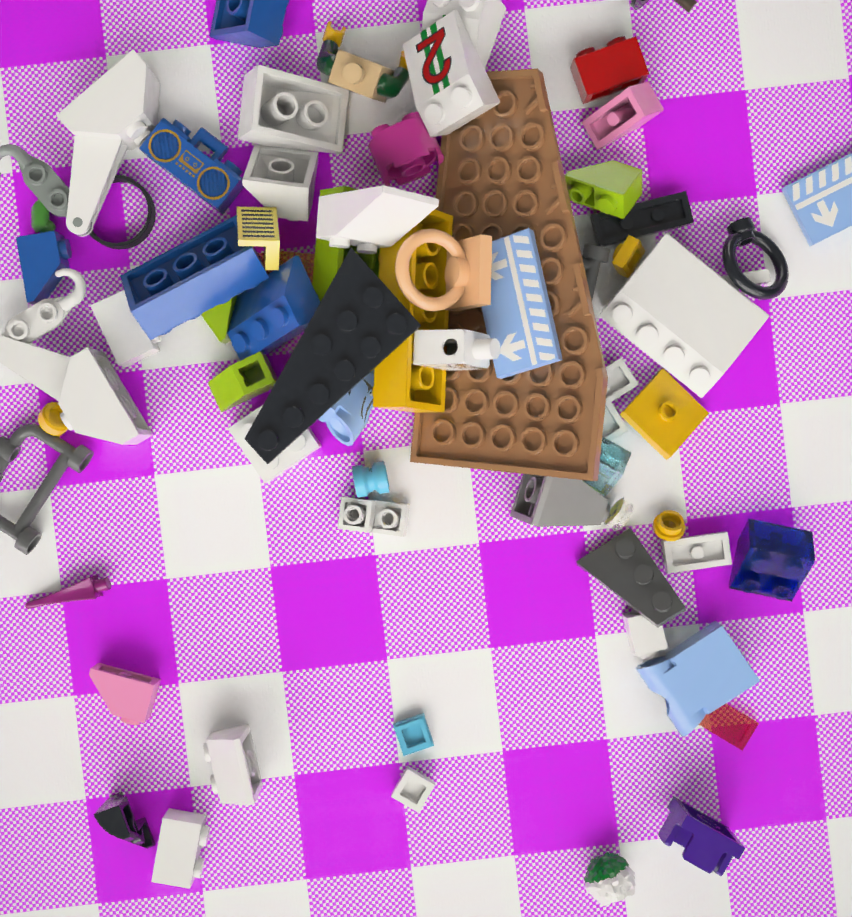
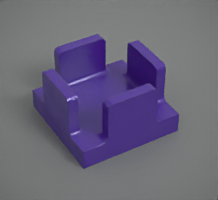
M673 796L667 807L670 813L658 833L661 841L668 847L672 845L673 841L685 848L682 852L684 860L709 874L714 871L719 876H722L733 857L738 860L740 859L745 847L729 827Z

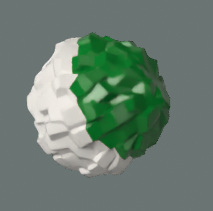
M607 852L603 856H597L590 860L586 876L584 877L585 889L587 894H590L602 906L611 905V902H619L627 896L630 897L635 894V872L629 867L626 859L618 854H609Z

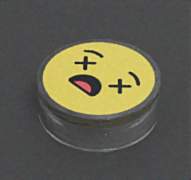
M624 498L619 499L611 507L609 516L604 524L613 531L621 529L633 513V504Z

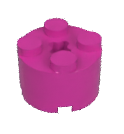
M417 111L405 115L401 122L391 126L383 124L371 131L373 138L368 147L382 181L386 186H391L390 180H396L398 185H403L420 179L432 172L431 164L437 161L439 166L444 161V155L436 137H430Z

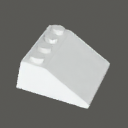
M667 232L605 305L599 315L701 398L724 375L769 318V314Z

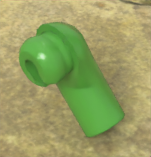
M38 199L31 208L32 229L35 233L55 231V224L49 220V211Z

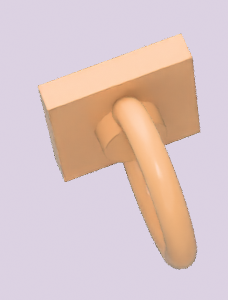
M423 229L413 233L403 242L397 253L395 273L402 293L412 304L428 311H461L491 305L492 236L480 234L457 241L444 231ZM424 243H436L447 250L445 267L446 294L440 297H428L416 289L410 278V258L415 249Z

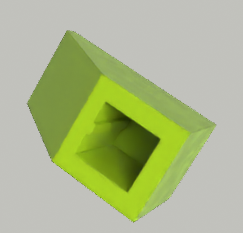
M615 160L571 170L565 175L570 201L622 219L626 217L642 195V169Z
M260 351L230 365L210 380L208 385L220 411L224 412L271 390L277 381V376L268 357Z

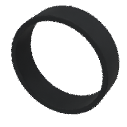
M116 175L113 183L124 182L138 187L144 194L148 205L146 223L134 238L125 242L111 243L101 240L93 230L89 235L106 247L118 250L129 249L142 243L151 233L156 218L155 205L150 194L137 181L124 175Z

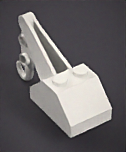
M71 268L60 269L55 272V276L71 277L75 282V289L64 297L43 299L12 317L6 324L5 332L0 334V363L59 401L58 405L63 411L60 413L61 420L70 431L74 430L78 434L121 445H138L153 436V433L104 352L86 347L69 357L30 344L59 327L72 308L77 306L86 294L85 280L78 271Z

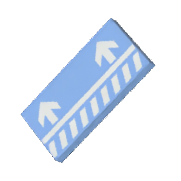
M852 153L781 189L809 246L852 226Z
M527 228L492 241L491 305L482 306L481 308L487 334L490 338H496L500 343V355L497 359H493L496 377L503 379L563 360L534 230Z

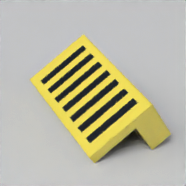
M237 206L238 246L263 247L265 270H279L280 237L277 208Z

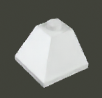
M254 144L242 179V185L264 207H276L278 218H285L290 221H308L313 204L319 152Z

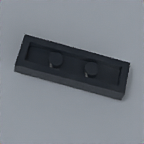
M686 191L635 203L624 219L603 212L591 214L590 216L596 244L601 247L624 242L628 235L640 238L694 223Z

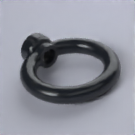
M750 217L734 221L727 227L729 236L722 248V261L729 278L742 292L753 298L769 300L778 297L785 290L789 279L788 265L782 251L769 237L755 230ZM753 243L769 256L775 269V281L771 286L757 285L743 274L736 260L735 251L737 246L742 247Z

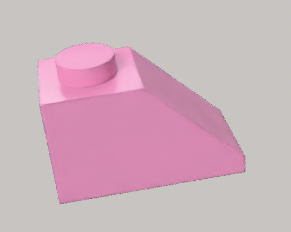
M648 81L628 87L582 121V124L594 146L599 150L641 127L661 113L664 108Z
M98 663L90 668L89 676L112 715L121 717L120 720L130 725H139L140 722L145 723L151 717L161 679Z

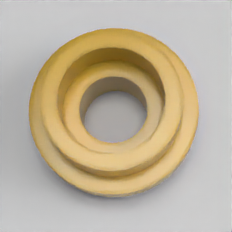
M672 510L661 512L655 517L652 525L654 533L666 541L679 540L684 535L686 529L683 517L678 512Z

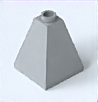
M523 474L510 516L536 527L601 525L609 516L610 505L608 504V499L582 480Z

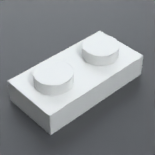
M728 532L682 537L676 541L661 540L665 572L668 574L732 565Z

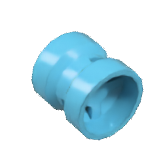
M384 461L374 462L372 468L363 465L352 466L357 498L368 496L373 490H376L379 494L390 492Z

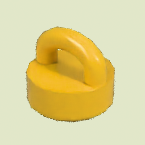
M50 402L38 413V423L46 433L60 437L68 428L61 420L60 413L63 411L58 402Z

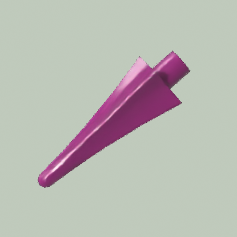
M96 574L50 595L28 601L25 607L32 609L55 603L96 599L103 596V591L111 589V582L108 577L98 579Z

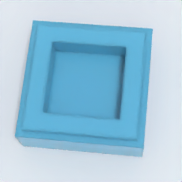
M424 713L393 723L403 756L434 746Z

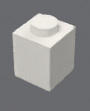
M637 611L622 614L630 650L635 656H641V659H650L659 656L661 650L668 649L663 625L657 628Z

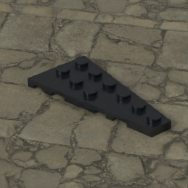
M350 248L244 438L266 464H270L421 327L420 323L352 248Z

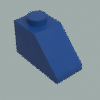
M56 231L16 237L27 303L34 305L43 299H48L63 278V276L56 277L55 272L63 268H70L68 259L72 258V250L69 240Z

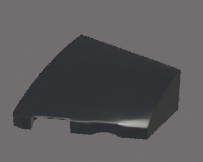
M122 792L109 796L93 814L99 825L110 835L147 849L155 846L146 818L135 820L127 796L124 797Z

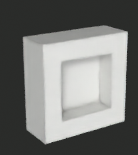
M407 766L393 789L391 797L419 813L434 789L435 781Z

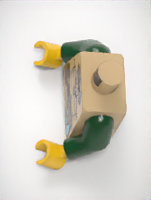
M329 21L317 58V68L321 73L329 76L328 82L386 103L387 98L396 97L409 80L404 50L401 52L399 67L395 70L342 51L338 47L341 46L346 28L343 26L342 30H335L331 27L332 21Z

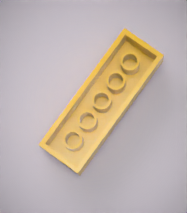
M436 209L393 246L380 248L378 256L379 279L420 323L421 327L418 330H447L449 311H428L412 304L404 296L398 285L395 262L403 242L419 230L437 229L452 236L453 216ZM424 243L418 246L409 262V274L414 286L419 292L428 297H440L446 294L445 267L447 250L439 244ZM414 333L374 369L373 407L412 413L445 411L446 370L413 365ZM444 346V352L447 354V346Z

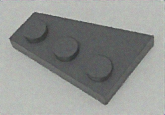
M631 528L576 561L577 566L591 574L608 590L613 591L626 604L657 628L686 611V607Z

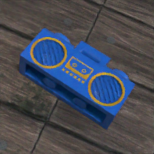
M165 118L161 119L139 149L153 162L223 215L244 188L242 178L240 177L243 171L228 159L224 164L221 162L229 147L203 127L190 139L188 136L191 131L175 119L171 124ZM201 143L214 152L210 158L197 149Z

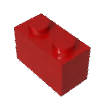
M625 36L617 37L606 44L607 47L598 50L590 47L576 54L570 70L583 104L625 90L630 86L644 83L649 75V71L636 36L626 39Z

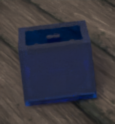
M748 519L738 538L729 580V589L792 602L815 563L813 533L802 529Z

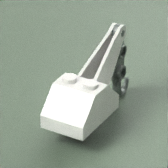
M132 49L56 115L67 129L75 135L70 188L47 163L29 155L17 145L6 144L0 146V160L5 156L14 157L19 164L25 184L47 210L56 216L66 217V226L75 235L80 237L87 236L93 230L98 214L126 151L134 150L136 147L140 148L158 124L160 83L147 64Z

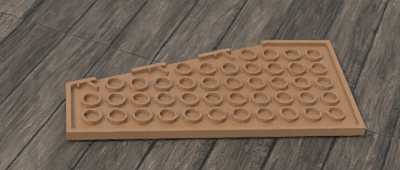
M538 68L487 71V75L501 103L452 133L442 135L440 148L444 155V161L438 168L436 198L439 199V204L436 210L453 216L452 237L457 241L480 234L492 236V241L527 228L534 230L563 360L503 379L496 377L493 359H490L488 369L446 370L445 411L418 412L414 414L410 462L598 481L608 375L543 73ZM482 308L449 311L448 329H466L487 334Z

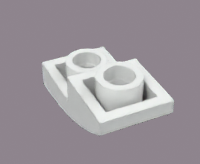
M341 497L337 529L405 537L410 504Z

